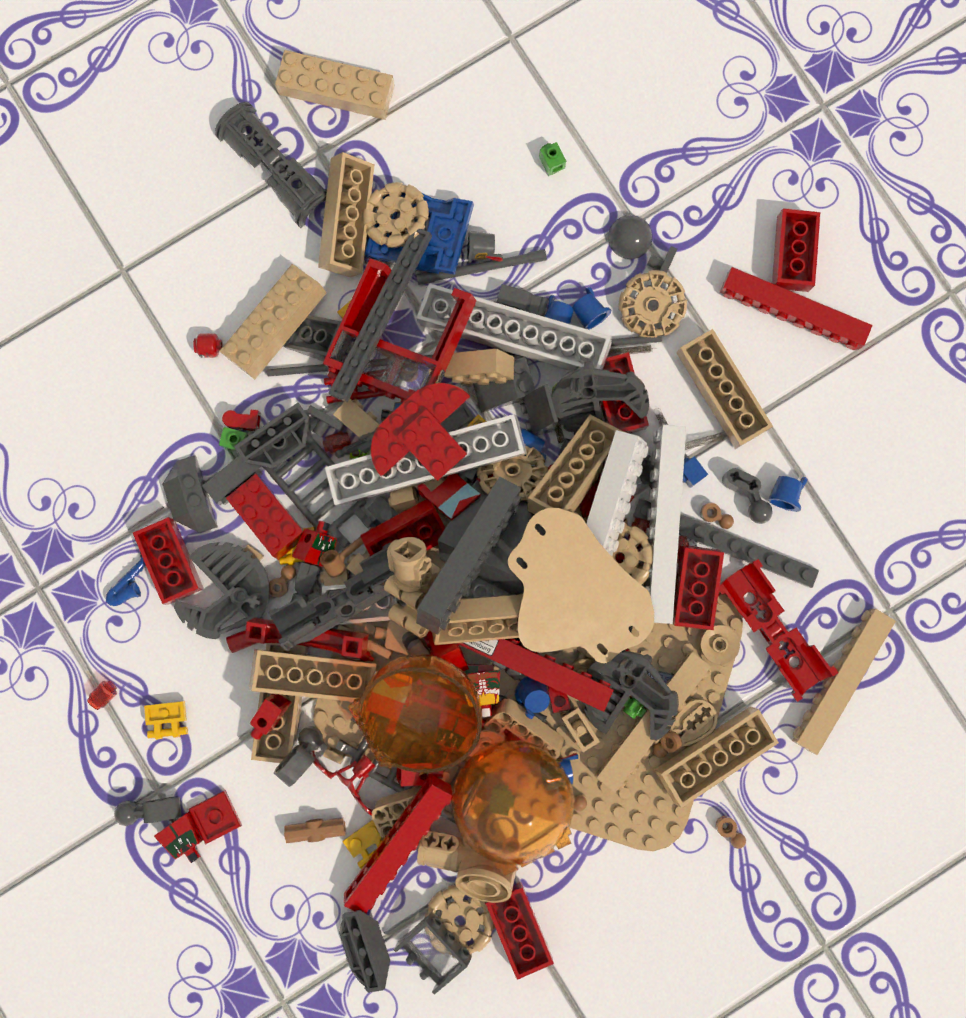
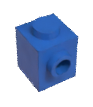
M695 456L691 459L688 457L684 459L683 483L686 482L689 488H691L709 475Z

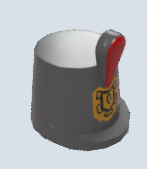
M476 231L468 232V263L479 259L503 261L502 254H494L495 234Z

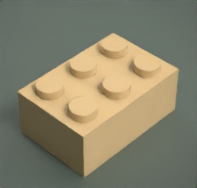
M499 349L457 352L453 354L446 372H444V377L452 379V382L461 383V386H472V383L488 385L492 381L500 384L506 383V380H514V357Z

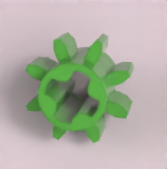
M633 696L628 698L624 705L625 708L622 710L633 719L637 715L642 718L647 711L643 708L644 705Z

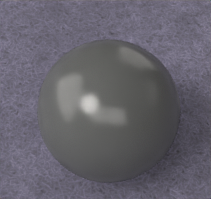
M625 215L618 218L608 232L610 248L616 255L624 259H636L643 256L652 244L653 235L650 225L646 220L637 215Z

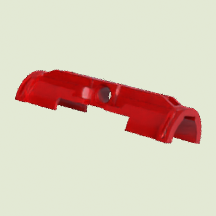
M756 559L720 583L719 592L721 595L724 593L727 595L753 632L759 630L769 644L766 647L767 652L793 689L791 694L796 702L803 699V694L819 681L834 677L839 672L834 665H828L815 645L809 646L797 628L789 632L777 617L784 612V609L772 594L776 590L760 569L763 567L759 559ZM748 592L754 596V601L750 604L744 600V595ZM757 603H759V605H757L756 607L759 611L763 610L765 612L762 614L764 618H757V610L755 608H752L751 610L750 607L755 606ZM779 642H786V650L788 652L793 651V653H790L786 657H784V655H786L787 653L784 649H779V647L781 646ZM793 656L799 660V664L795 668L789 664V660Z

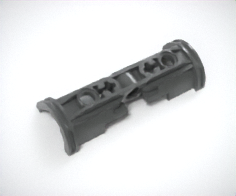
M249 102L236 104L218 121L215 128V136L220 142L224 140L240 158L243 155L254 168L262 163L271 172L272 175L267 179V182L281 196L280 201L294 215L295 223L301 229L306 225L305 222L310 211L322 201H326L327 189H324L295 158L290 160L285 158L277 149L282 144L255 115L257 110ZM246 126L252 128V132L248 135L242 133L243 128ZM254 137H256V139L260 143L262 142L263 146H257ZM282 169H287L290 175L289 178L284 172H281ZM295 180L302 182L301 187L298 189L292 187V182Z
M391 543L384 545L381 551L360 562L359 564L363 571L345 581L346 588L329 597L326 592L307 604L303 597L300 596L279 609L274 608L269 611V616L282 636L279 639L282 648L288 651L299 643L308 642L390 595L384 590V585L387 579L394 575V572L389 569L387 550Z

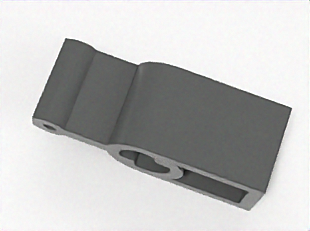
M502 284L497 303L544 317L549 299Z

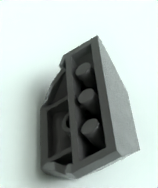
M297 402L235 445L234 448L245 463L275 468L306 447L310 418Z
M194 455L178 460L162 485L173 520L198 533L217 528L218 525L209 495L202 487L205 483L197 457Z
M360 910L346 912L342 914L339 935L351 972L365 986L364 989L367 993L383 991L386 987L390 957L379 923Z

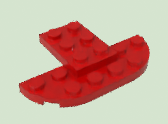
M447 383L426 385L413 393L378 426L371 442V457L379 475L382 477L407 453L411 452L437 481L467 455V452L441 423L471 396L460 387Z

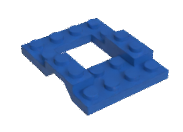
M402 193L401 197L405 198L406 193ZM423 194V199L428 204V217L430 218L427 231L432 234V238L415 270L455 275L474 203L473 201L452 198L447 201L434 199ZM398 212L393 213L391 219H396ZM369 237L365 257L396 263L404 246L387 247L385 244H377Z

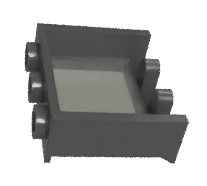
M432 912L401 938L393 949L397 952L403 947L409 953L406 958L407 964L412 965L416 961L422 967L419 974L420 978L425 980L430 976L436 983L432 990L434 995L466 969L472 958L468 949L457 941L455 935L448 931L441 920L434 916Z

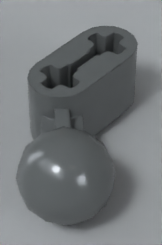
M732 468L726 472L722 478L723 485L749 498L751 503L748 509L749 518L758 524L768 522L772 517L773 511L771 505L760 497L758 491L761 489V481L757 477L737 468Z
M314 726L306 727L299 733V745L291 750L274 771V775L288 787L295 784L313 763L315 758L310 752L317 750L322 745L323 734Z
M180 796L142 802V806H138L132 801H123L114 810L115 821L119 825L130 826L138 818H143L144 823L182 817Z

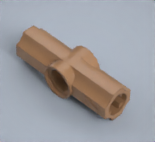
M344 818L329 820L312 819L305 821V823L284 826L286 843L301 841L319 842L325 840V838L346 835Z

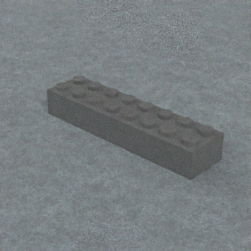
M502 477L498 478L418 606L417 624L437 635L441 629L445 630L447 628L452 612L456 613L461 604L459 601L462 595H467L472 579L476 580L481 571L482 562L484 564L487 562L491 554V548H495L500 540L499 535L501 531L505 532L510 523L508 520L511 515L514 516L519 508L518 504L522 498L519 495L521 487Z

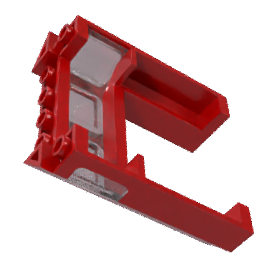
M371 258L368 261L323 362L329 368L327 376L334 380L392 271L387 264ZM457 288L453 289L451 295L456 300V304L432 358L380 339L357 386H368L367 389L378 394L381 391L387 398L395 400L396 397L401 399L400 402L403 403L420 388L434 383H441L477 300L471 293Z

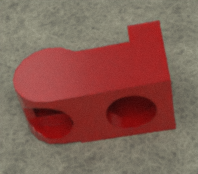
M228 410L223 414L222 421L230 429L257 431L260 429L261 412L258 410H250V415L237 414L233 410Z
M548 686L553 714L570 710L568 696Z

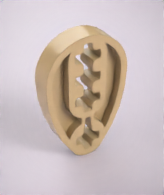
M700 699L690 700L686 702L687 704L684 709L674 716L676 720L670 726L669 731H674L677 734L683 731L680 735L681 746L694 744L714 731L717 725V713L710 703ZM703 707L706 709L709 707V715H703L701 717V723L696 721L693 724L695 727L694 729L686 728L688 726V720L691 722L694 721L695 714L701 715L703 712L701 709Z

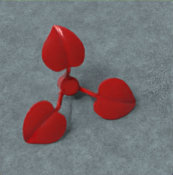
M311 751L310 754L315 758L313 764L330 779L337 775L339 780L348 787L361 808L372 816L373 810L363 804L359 795V790L369 776L368 773L375 767L370 759L364 755L358 762L354 761L352 764L332 773L321 765L315 752ZM354 767L352 769L354 775L350 779L341 775L342 772ZM356 777H358L359 779L362 777L359 785L355 790L353 785L354 779Z

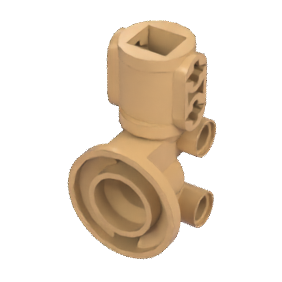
M406 537L394 540L387 550L389 569L394 572V575L387 579L384 590L406 603L405 607L399 603L393 605L388 617L422 638L429 630L416 623L418 606L441 569L431 563V559L426 556L427 551L423 541L415 537Z
M469 830L464 833L463 837L457 838L453 835L429 831L420 840L417 863L418 865L424 866L426 864L429 867L458 872L455 881L456 887L473 899L491 903L504 902L511 897L515 875L520 868V842L516 838L505 839L502 844L501 856L492 852H481V836L475 830Z

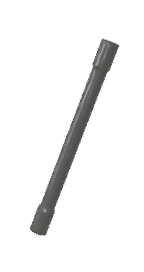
M545 249L503 258L501 262L491 260L457 267L455 275L439 272V274L424 272L416 274L418 285H423L443 279L546 261L547 256Z

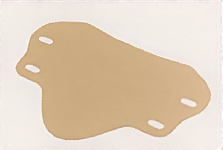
M546 508L536 513L529 520L522 540L508 557L509 568L522 581L524 586L517 627L519 639L523 646L535 652H552L580 646L597 662L607 663L621 651L643 642L654 626V609L650 593L631 577L605 550L583 518L578 514L560 508ZM536 524H540L545 529L546 534L544 536L540 535L535 529ZM518 557H521L527 563L526 569H523L516 562ZM630 626H634L639 632L638 637H634L629 631ZM601 643L607 649L608 653L606 655H603L597 649L598 644Z

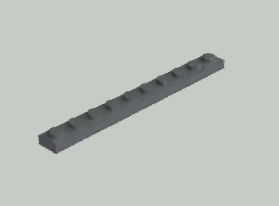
M418 229L409 236L329 391L331 396L348 402L432 238L430 232Z
M640 498L633 517L650 523V520H647V511L651 509V502ZM680 514V536L712 549L721 550L725 554L747 563L759 559L763 565L762 569L806 587L813 588L819 573L818 569Z

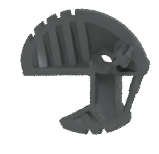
M590 361L585 362L583 367L566 374L557 383L552 393V401L556 416L558 417V423L563 425L566 431L574 432V435L589 415L602 420L599 401L623 400L640 418L647 416L649 410L648 391L645 390L644 383L634 372L626 374L609 372V370L594 368L593 363Z
M220 542L209 543L197 548L189 556L224 593V596L206 609L177 600L174 605V609L182 623H185L186 620L188 622V629L193 631L195 628L196 634L205 638L218 639L221 634L247 625V621L255 617L261 618L268 605L270 585L264 566L257 557L255 559L251 557L253 555L252 552L249 550L247 552L242 551L244 547L239 545L231 547L233 543L225 542L223 545H218ZM239 591H243L245 594V598L241 602L237 600V593ZM239 611L246 617L220 630V627Z
M621 651L607 663L595 661L587 670L592 675V680L598 683L600 679L611 684L610 688L613 689L604 712L583 703L586 705L584 711L590 722L604 734H607L629 696H633L650 710L651 740L657 741L662 738L671 728L668 725L674 724L676 718L672 716L678 714V694L676 691H671L662 680L661 675L651 664L652 657L650 655ZM647 670L655 680L646 674ZM627 675L632 676L634 680H631Z

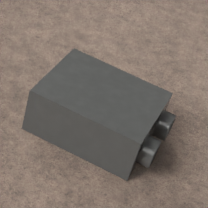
M477 479L472 487L481 494V497L455 519L450 520L438 539L440 559L447 562L488 496ZM523 500L519 502L516 514L514 516L511 515L508 520L510 523L505 532L501 531L498 544L495 548H491V554L485 564L482 562L481 571L478 575L479 578L514 595L524 594V586L522 581L509 568L508 557L522 540L529 520L535 515L527 511L528 503ZM540 524L535 525V529L539 534L544 536L546 534L545 529ZM518 557L516 562L523 569H526L527 563L521 557Z

